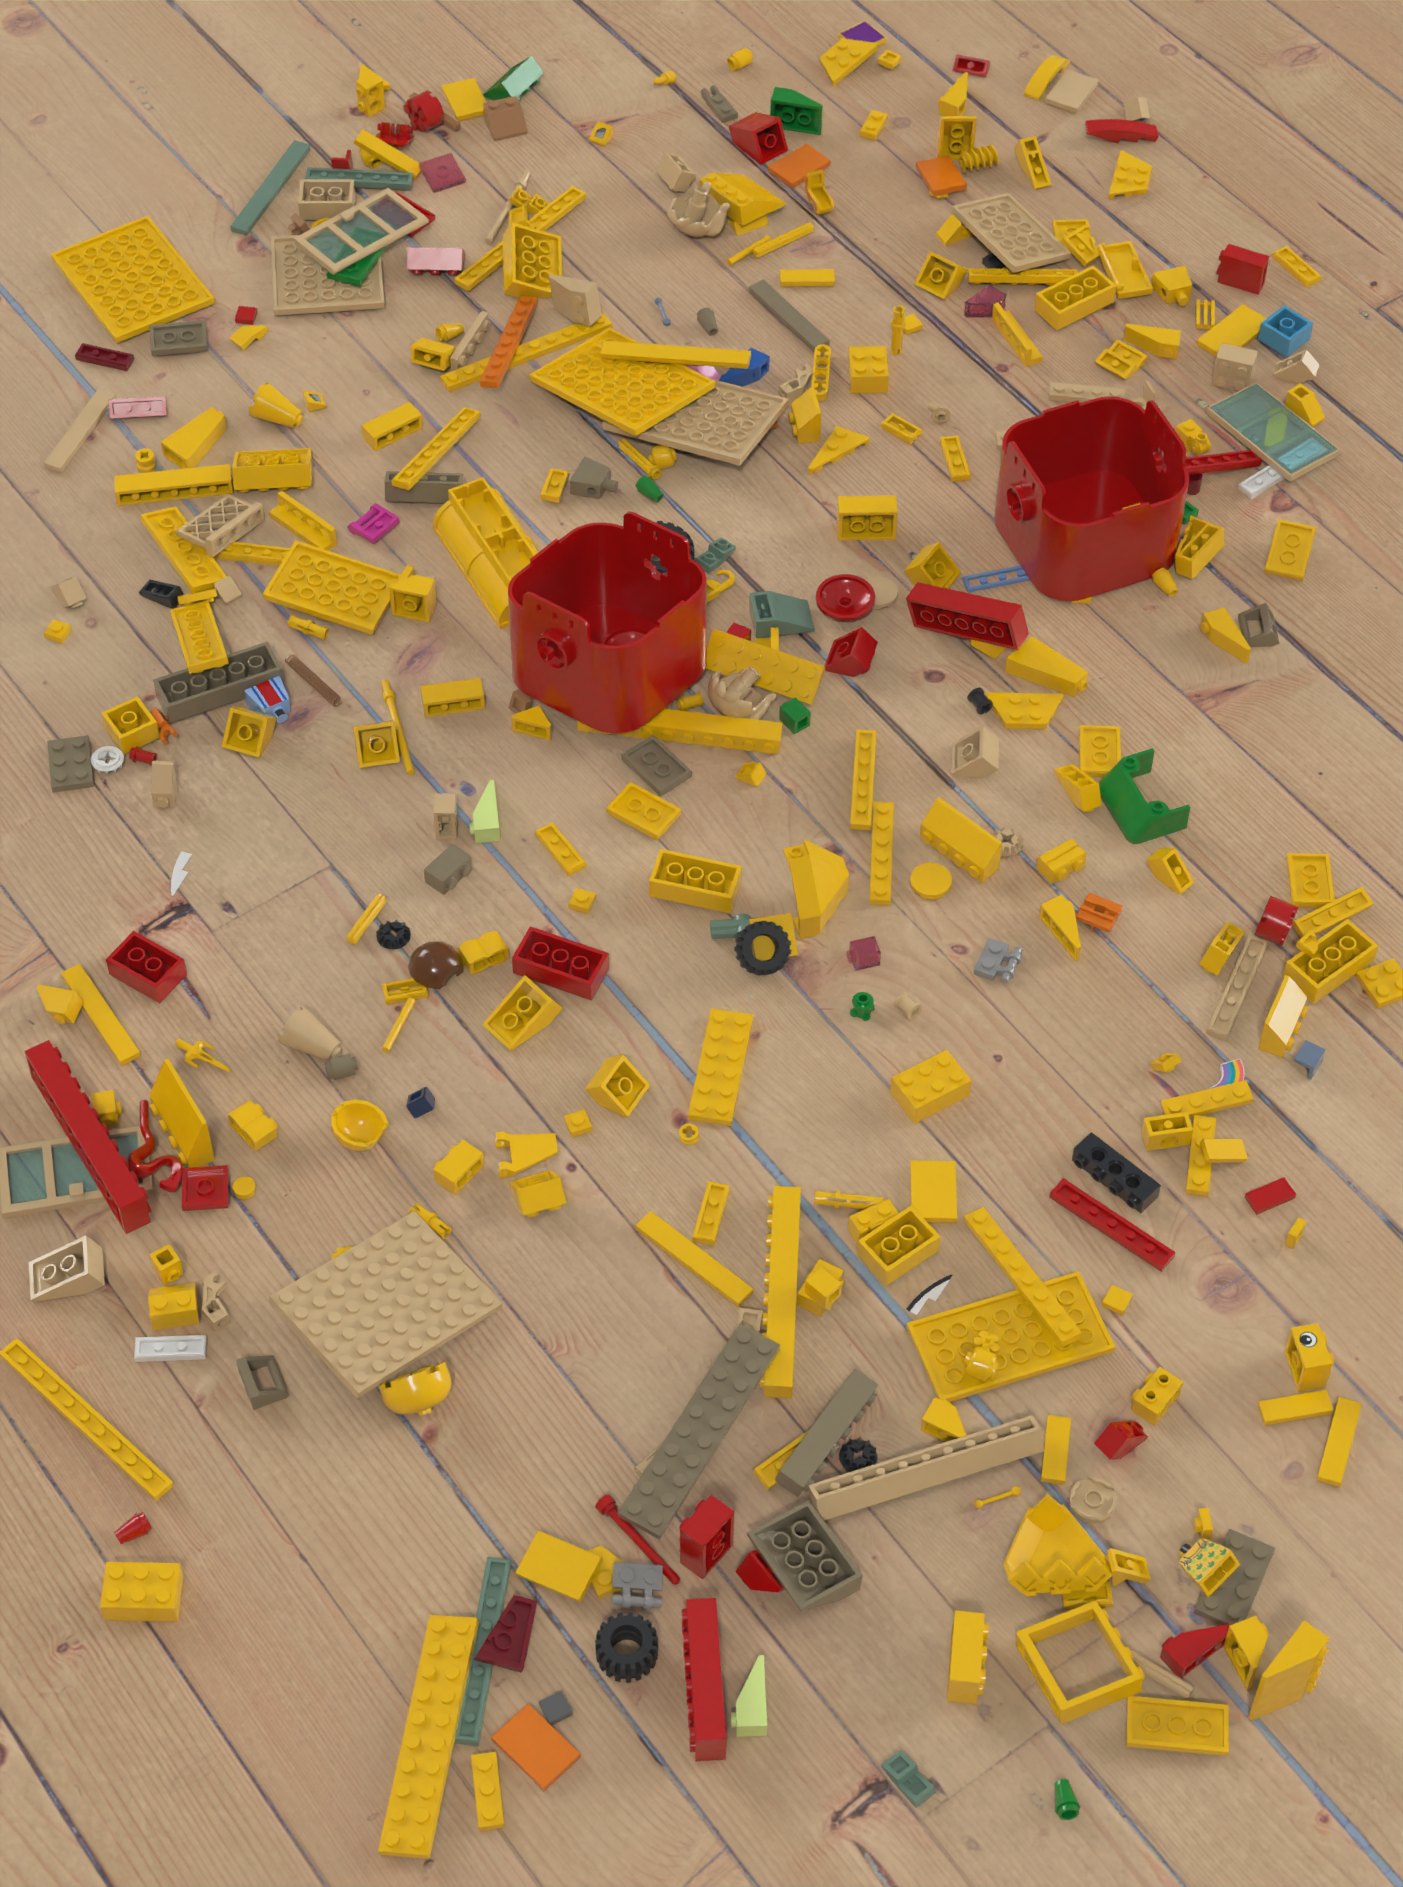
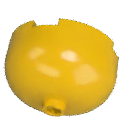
M446 1361L440 1362L439 1365L435 1366V1369L433 1364L399 1375L390 1383L388 1380L378 1385L385 1405L391 1411L401 1415L418 1413V1416H422L432 1412L431 1407L444 1401L451 1389V1376Z

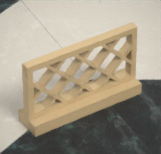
M228 494L176 530L177 536L205 548L207 555L214 557L264 521L263 504L256 502L251 505ZM228 502L234 504V505L224 506V505L227 504ZM227 511H236V513L224 514ZM216 512H222V514L211 515ZM223 520V522L212 523L211 521ZM209 521V523L198 524L200 522ZM210 529V531L198 532V530ZM196 530V532L187 533V531Z

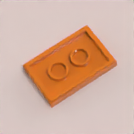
M805 144L769 165L768 172L790 188H794L805 181V176L808 172L824 170L829 167L831 160L810 145Z
M949 155L916 162V169L933 196L967 190L965 180Z
M529 1704L491 1737L492 1742L543 1791L549 1788L581 1758V1754Z

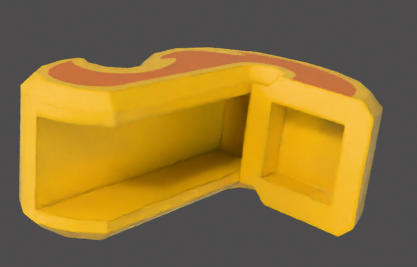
M822 170L808 172L805 176L806 196L808 201L814 205V212L817 215L834 210L833 199L824 187L825 172Z

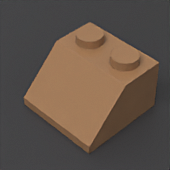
M516 96L483 103L484 121L494 141L528 134L522 106Z

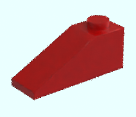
M1235 1623L1182 1632L1175 1638L1171 1636L1163 1642L1160 1658L1176 1676L1182 1679L1224 1646L1229 1626Z

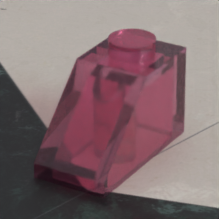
M989 284L965 302L964 316L992 317L994 303L999 302L1001 307L1005 309L1006 294Z

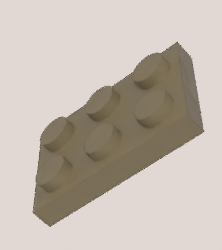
M193 321L150 325L152 356L208 351L206 322Z
M88 735L47 741L52 792L94 787Z
M654 735L621 754V760L659 796L664 795L692 777V771Z

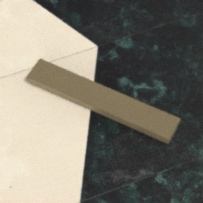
M764 279L749 286V292L812 351H815V347L821 344L829 346L830 340Z

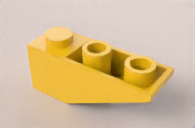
M967 72L959 77L952 87H949L944 96L940 97L938 101L939 114L943 116H962L965 113Z

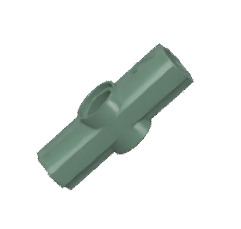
M738 914L733 919L710 920L711 939L735 938L736 940L741 930L749 925V919L754 918H751L748 914Z

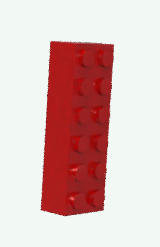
M919 582L915 584L906 597L914 627L1014 650H1019L1029 635L1022 605Z
M716 1598L686 1599V1609H681L683 1656L685 1658L684 1669L690 1752H695V1761L726 1760V1727Z

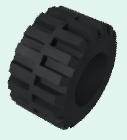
M759 921L746 926L739 933V937L736 938V947H734V952L736 951L737 953L736 959L741 963L740 966L745 968L747 972L759 976L773 974L784 967L783 965L788 962V956L791 954V941L787 938V932H784L783 928L780 925H775L774 922ZM757 936H767L774 944V954L767 961L757 960L751 952L752 941Z
M622 1612L617 1613L616 1618L610 1616L607 1618L608 1623L603 1622L600 1625V1630H597L595 1640L596 1660L601 1671L606 1670L607 1677L615 1676V1681L621 1682V1679H626V1683H630L632 1678H635L636 1681L641 1680L642 1674L647 1676L650 1673V1668L654 1669L658 1659V1637L656 1636L655 1628H651V1622L648 1619L643 1621L642 1615L638 1614L637 1617H634L633 1612H628L627 1616H623ZM623 1640H632L640 1645V1649L630 1655L620 1654L613 1647Z

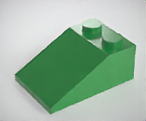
M774 88L771 97L770 115L780 117L783 130L814 135L822 134L823 105L793 89Z

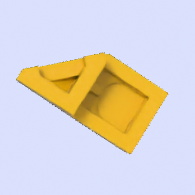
M262 325L242 326L229 339L244 351L254 339L260 341L269 329L267 326Z

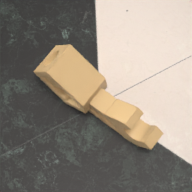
M807 363L803 365V371L799 370L798 367L795 368L796 378H792L779 385L780 397L788 398L789 402L802 395L810 379H812V368Z
M217 1271L206 1276L203 1281V1303L201 1308L203 1317L214 1331L230 1323L229 1314L219 1298H217L226 1288L224 1281L214 1283L220 1279ZM213 1308L217 1309L215 1312L210 1314Z

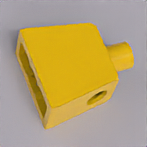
M1186 266L1153 273L1151 283L1153 290L1166 304L1178 302L1180 306L1188 304L1191 297L1192 282Z

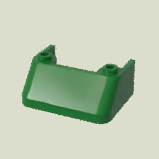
M1153 748L1123 757L1099 781L1101 800L1126 840L1132 844H1140L1187 829L1191 808L1189 804L1169 810L1168 806L1161 801L1147 803L1132 779L1151 772L1155 752Z

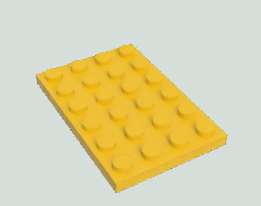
M295 540L263 592V599L373 635L391 604L389 587L397 582L401 574Z

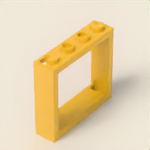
M1096 1600L1016 1632V1648L1060 1724L1142 1692L1143 1679H1145L1144 1673L1139 1666L1136 1667L1130 1649L1127 1646L1124 1647L1119 1631L1116 1627L1111 1626L1107 1611L1104 1608L1101 1609ZM1094 1620L1127 1677L1067 1701L1034 1643Z

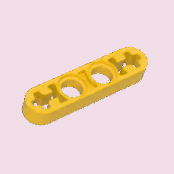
M824 344L816 346L814 351L812 387L815 389L818 401L827 399L829 389L831 348ZM818 365H825L826 367H825V368H819V367H817V366H818ZM820 377H821V378H824L825 380L819 381V380H817V378H820Z

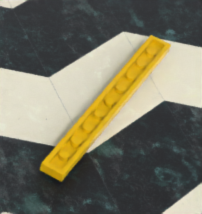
M571 186L529 219L528 227L545 232L584 201L586 193ZM503 241L455 277V284L469 292L502 266Z
M602 313V316L591 326L575 323L518 346L508 369L593 337L609 327L612 328V322ZM491 356L441 375V383L448 392H452L480 381Z
M18 1338L0 1351V1358L155 1502L174 1487L171 1479Z

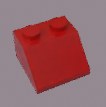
M863 627L835 639L825 663V671L850 677L865 674L870 669V663L878 642Z

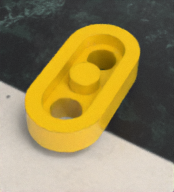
M216 588L177 596L179 604L186 606L194 604L195 601L199 600L213 602L215 601L214 597L218 595Z

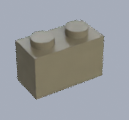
M451 844L424 869L425 883L445 895L449 890L454 889L463 877L470 874L472 870L471 856Z

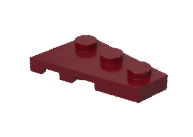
M513 1595L475 1656L474 1661L522 1673L537 1601Z

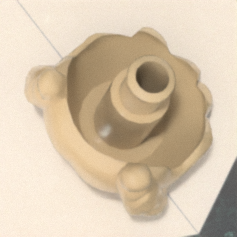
M705 182L702 187L694 188L695 191L684 200H682L681 196L674 198L668 208L667 216L671 222L688 236L703 237L707 235L713 237L718 235L723 228L730 205L725 202L720 206L709 194L710 182Z
M748 666V668L742 669L739 673H732L724 678H720L722 672L713 673L708 684V694L714 708L723 716L761 720L769 709L771 702L776 698L775 693L763 696L755 691L752 685L760 677V673L752 666Z

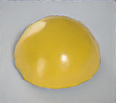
M364 1100L344 1101L335 1108L331 1116V1129L334 1138L343 1147L354 1152H366L372 1149L383 1136L388 1126L385 1114L376 1105Z

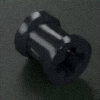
M975 688L968 694L967 699L975 705L978 714L987 713L993 707V702L987 699L982 688Z

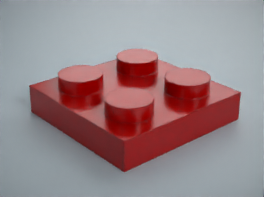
M228 1165L182 1168V1211L228 1208Z

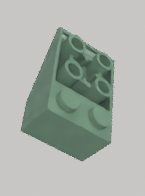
M772 591L750 593L749 611L756 638L770 637L771 627H779V636L815 631L808 600Z

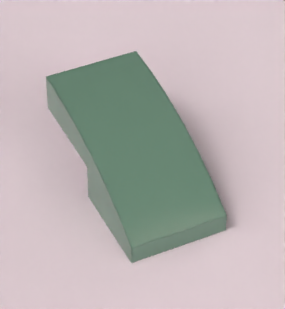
M899 1750L881 1764L892 1782L916 1808L936 1793L935 1787L918 1772L917 1765L902 1750Z

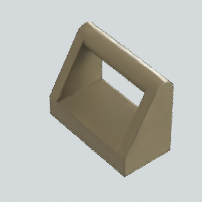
M1267 603L1238 614L1241 633L1250 647H1268L1280 644L1274 614ZM1262 620L1264 632L1250 637L1247 621Z
M250 1356L236 1360L240 1377L253 1410L283 1400L289 1396L274 1356ZM268 1366L277 1390L258 1391L251 1371Z

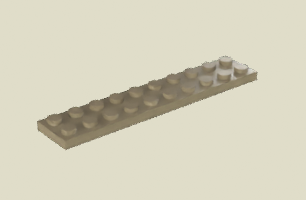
M742 1324L738 1325L618 1512V1517L657 1539H661L780 1351V1344Z

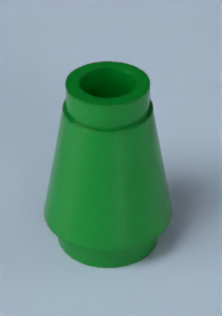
M646 475L642 476L635 485L639 493L656 503L664 496L652 478Z
M1057 1780L1054 1783L1055 1813L1062 1820L1074 1819L1079 1815L1080 1804L1069 1780Z

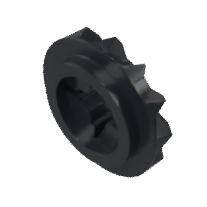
M397 919L395 922L387 920L386 924H380L379 930L376 931V937L382 947L394 950L404 947L409 942L411 933L410 928L406 926L405 922L399 923ZM391 931L397 933L396 939L392 934H390Z
M861 1438L857 1440L850 1439L846 1444H842L839 1452L840 1463L848 1472L875 1465L877 1462L876 1447H873L870 1441L866 1442ZM863 1450V1454H862V1457H863V1458L858 1457L857 1459H855V1460L853 1461V1459H854V1453H853V1452L859 1453L860 1451Z

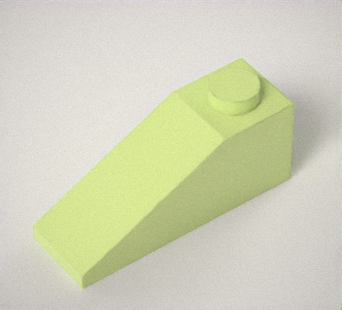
M494 780L489 781L473 812V822L469 823L470 835L475 836V843L500 841Z
M764 1655L758 1656L736 1701V1712H731V1728H736V1737L767 1736Z

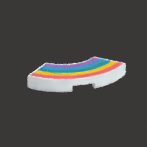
M1241 1058L1220 1064L1221 1079L1210 1088L1244 1081L1245 1071Z

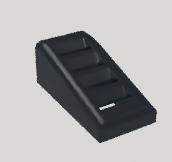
M151 579L139 591L140 596L171 609L177 608L179 605L177 596L184 595L180 586Z

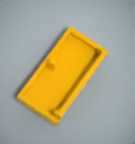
M1131 241L1108 245L1101 243L1096 246L1109 280L1116 285L1115 293L1118 299L1153 293V287Z

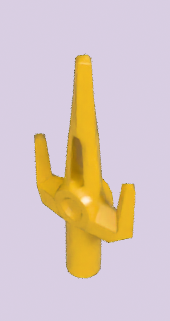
M180 1038L175 1042L176 1047L187 1052L184 1061L195 1068H198L199 1065L192 1061V1059H200L227 1072L231 1071L230 1068L203 1051V1047L213 1050L215 1049L214 1046L204 1041H197L194 1045H191Z

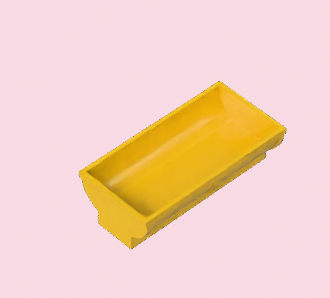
M484 477L448 490L449 501L443 504L435 514L432 528L498 628L503 629L510 626L508 585L518 572L530 564V559L539 551L534 541L526 534L506 505L501 493L491 488Z

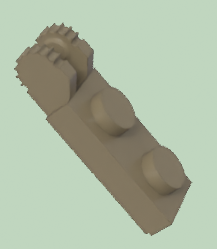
M715 85L710 87L713 96H710L706 88L701 89V96L705 100L706 105L722 123L738 118V112Z

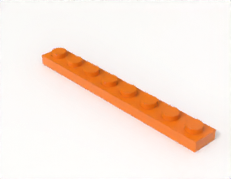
M519 297L482 374L480 387L499 388L538 305L537 297Z

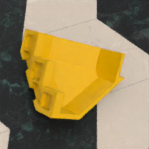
M804 839V843L801 845L783 848V853L791 872L799 916L793 918V924L799 939L821 934L824 925L832 918L842 899H845L849 886V872L844 859Z
M1048 1494L1034 1508L1028 1507L1003 1563L1009 1583L1025 1596H1036V1593L1050 1592L1051 1595L1069 1594L1071 1591L1076 1590L1096 1592L1113 1576L1105 1554L1064 1504H1059Z

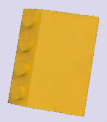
M710 173L699 179L700 187L705 182L711 183L709 194L720 206L725 202L729 203L727 216L741 226L785 206L783 200L743 174Z
M511 223L503 234L504 294L516 298L520 296L552 298L549 275L562 276L561 236Z
M312 448L235 452L232 465L234 490H239V492H249L250 489L268 491L270 488L287 490L289 487L307 489L308 486L312 485Z
M169 1058L165 1059L150 1092L151 1104L149 1109L153 1117L158 1116V1124L162 1132L168 1133L169 1137L167 1138L172 1149L176 1148L178 1150L177 1156L182 1161V1166L186 1164L188 1168L202 1167L215 1161L207 1122Z
M1305 1620L1302 1622L1262 1674L1248 1719L1251 1721L1301 1700L1306 1692L1309 1695L1313 1692L1318 1684L1317 1679L1322 1673L1321 1668L1326 1662L1324 1659L1330 1651L1327 1648L1330 1640L1328 1636Z

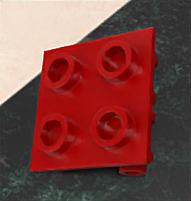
M387 122L378 123L377 130L380 132L375 136L387 144H394L395 147H405L414 138V135H410L413 134V127H410V125L397 123L395 133V124Z

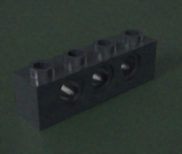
M1092 1132L1074 1147L1072 1156L1074 1164L1089 1173L1095 1181L1106 1186L1113 1195L1119 1196L1130 1208L1142 1213L1158 1198L1161 1185Z

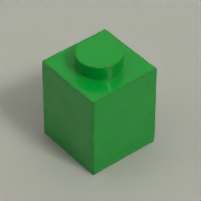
M796 697L784 702L780 706L779 720L793 734L810 726L811 712Z

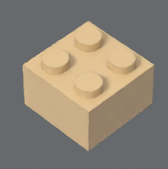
M1221 343L1216 356L1211 385L1240 391L1251 385L1258 351Z

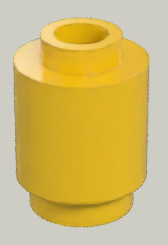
M742 48L729 56L727 64L732 71H738L752 63L753 54L749 49Z

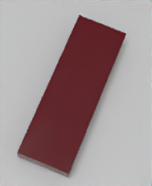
M82 343L75 354V359L128 371L134 361V354Z

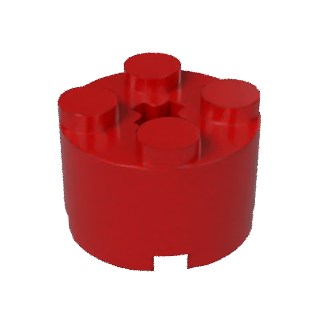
M428 90L408 99L406 104L403 105V109L408 114L414 131L425 132L443 122V119L441 120V116L444 115L442 106L437 97H432L430 95L432 92Z
M1270 896L1254 935L1283 946L1293 923L1292 918L1295 917L1299 907Z

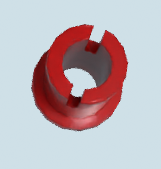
M138 746L132 747L129 759H132L135 763L139 761L152 765V761L157 759V753L141 750Z

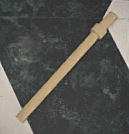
M525 170L521 178H518L514 190L517 187H520L522 190L525 189L527 180L531 175L528 170ZM509 201L506 202L485 239L487 244L492 243L509 210H511L513 204Z

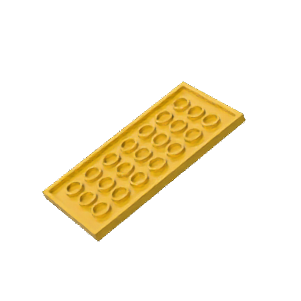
M1077 1271L1043 1282L1082 1331L1081 1339L1064 1347L1060 1346L1018 1290L907 1322L906 1328L937 1398L949 1402L956 1401L1115 1352L1116 1347L1080 1272ZM982 1330L987 1331L989 1336L996 1334L999 1338L997 1344L1000 1346L999 1351L994 1353L997 1357L996 1361L999 1362L998 1368L993 1378H988L984 1382L967 1375L965 1372L966 1364L962 1363L967 1351L973 1352L976 1348L973 1340L975 1337H978L979 1332Z

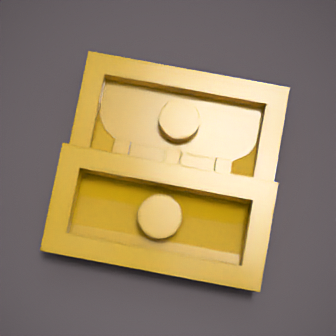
M1117 339L1109 349L1105 348L1095 360V364L1126 380L1146 363L1148 355Z

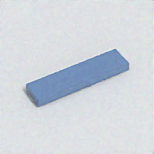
M1021 565L962 577L968 593L1030 581L1028 576H1025V571ZM1017 571V578L1006 580V574L1004 573ZM999 575L998 579L1000 581L987 583L988 579L986 577ZM980 578L981 585L970 586L969 580Z

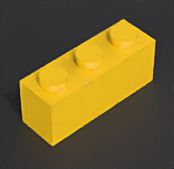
M407 402L362 424L363 439L376 452L422 429V414L410 402Z
M481 677L420 686L425 717L485 709Z

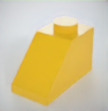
M1175 847L1160 848L1146 860L1155 878L1177 894H1182L1194 883Z
M38 984V993L46 1011L53 1017L52 1019L59 1024H65V1022L74 1024L84 1000L75 991Z
M934 1397L922 1418L920 1431L943 1442L967 1436L956 1407L947 1400H940Z

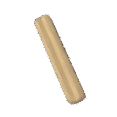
M1130 1649L1136 1667L1139 1666L1145 1675L1184 1698L1190 1697L1194 1689L1192 1684Z

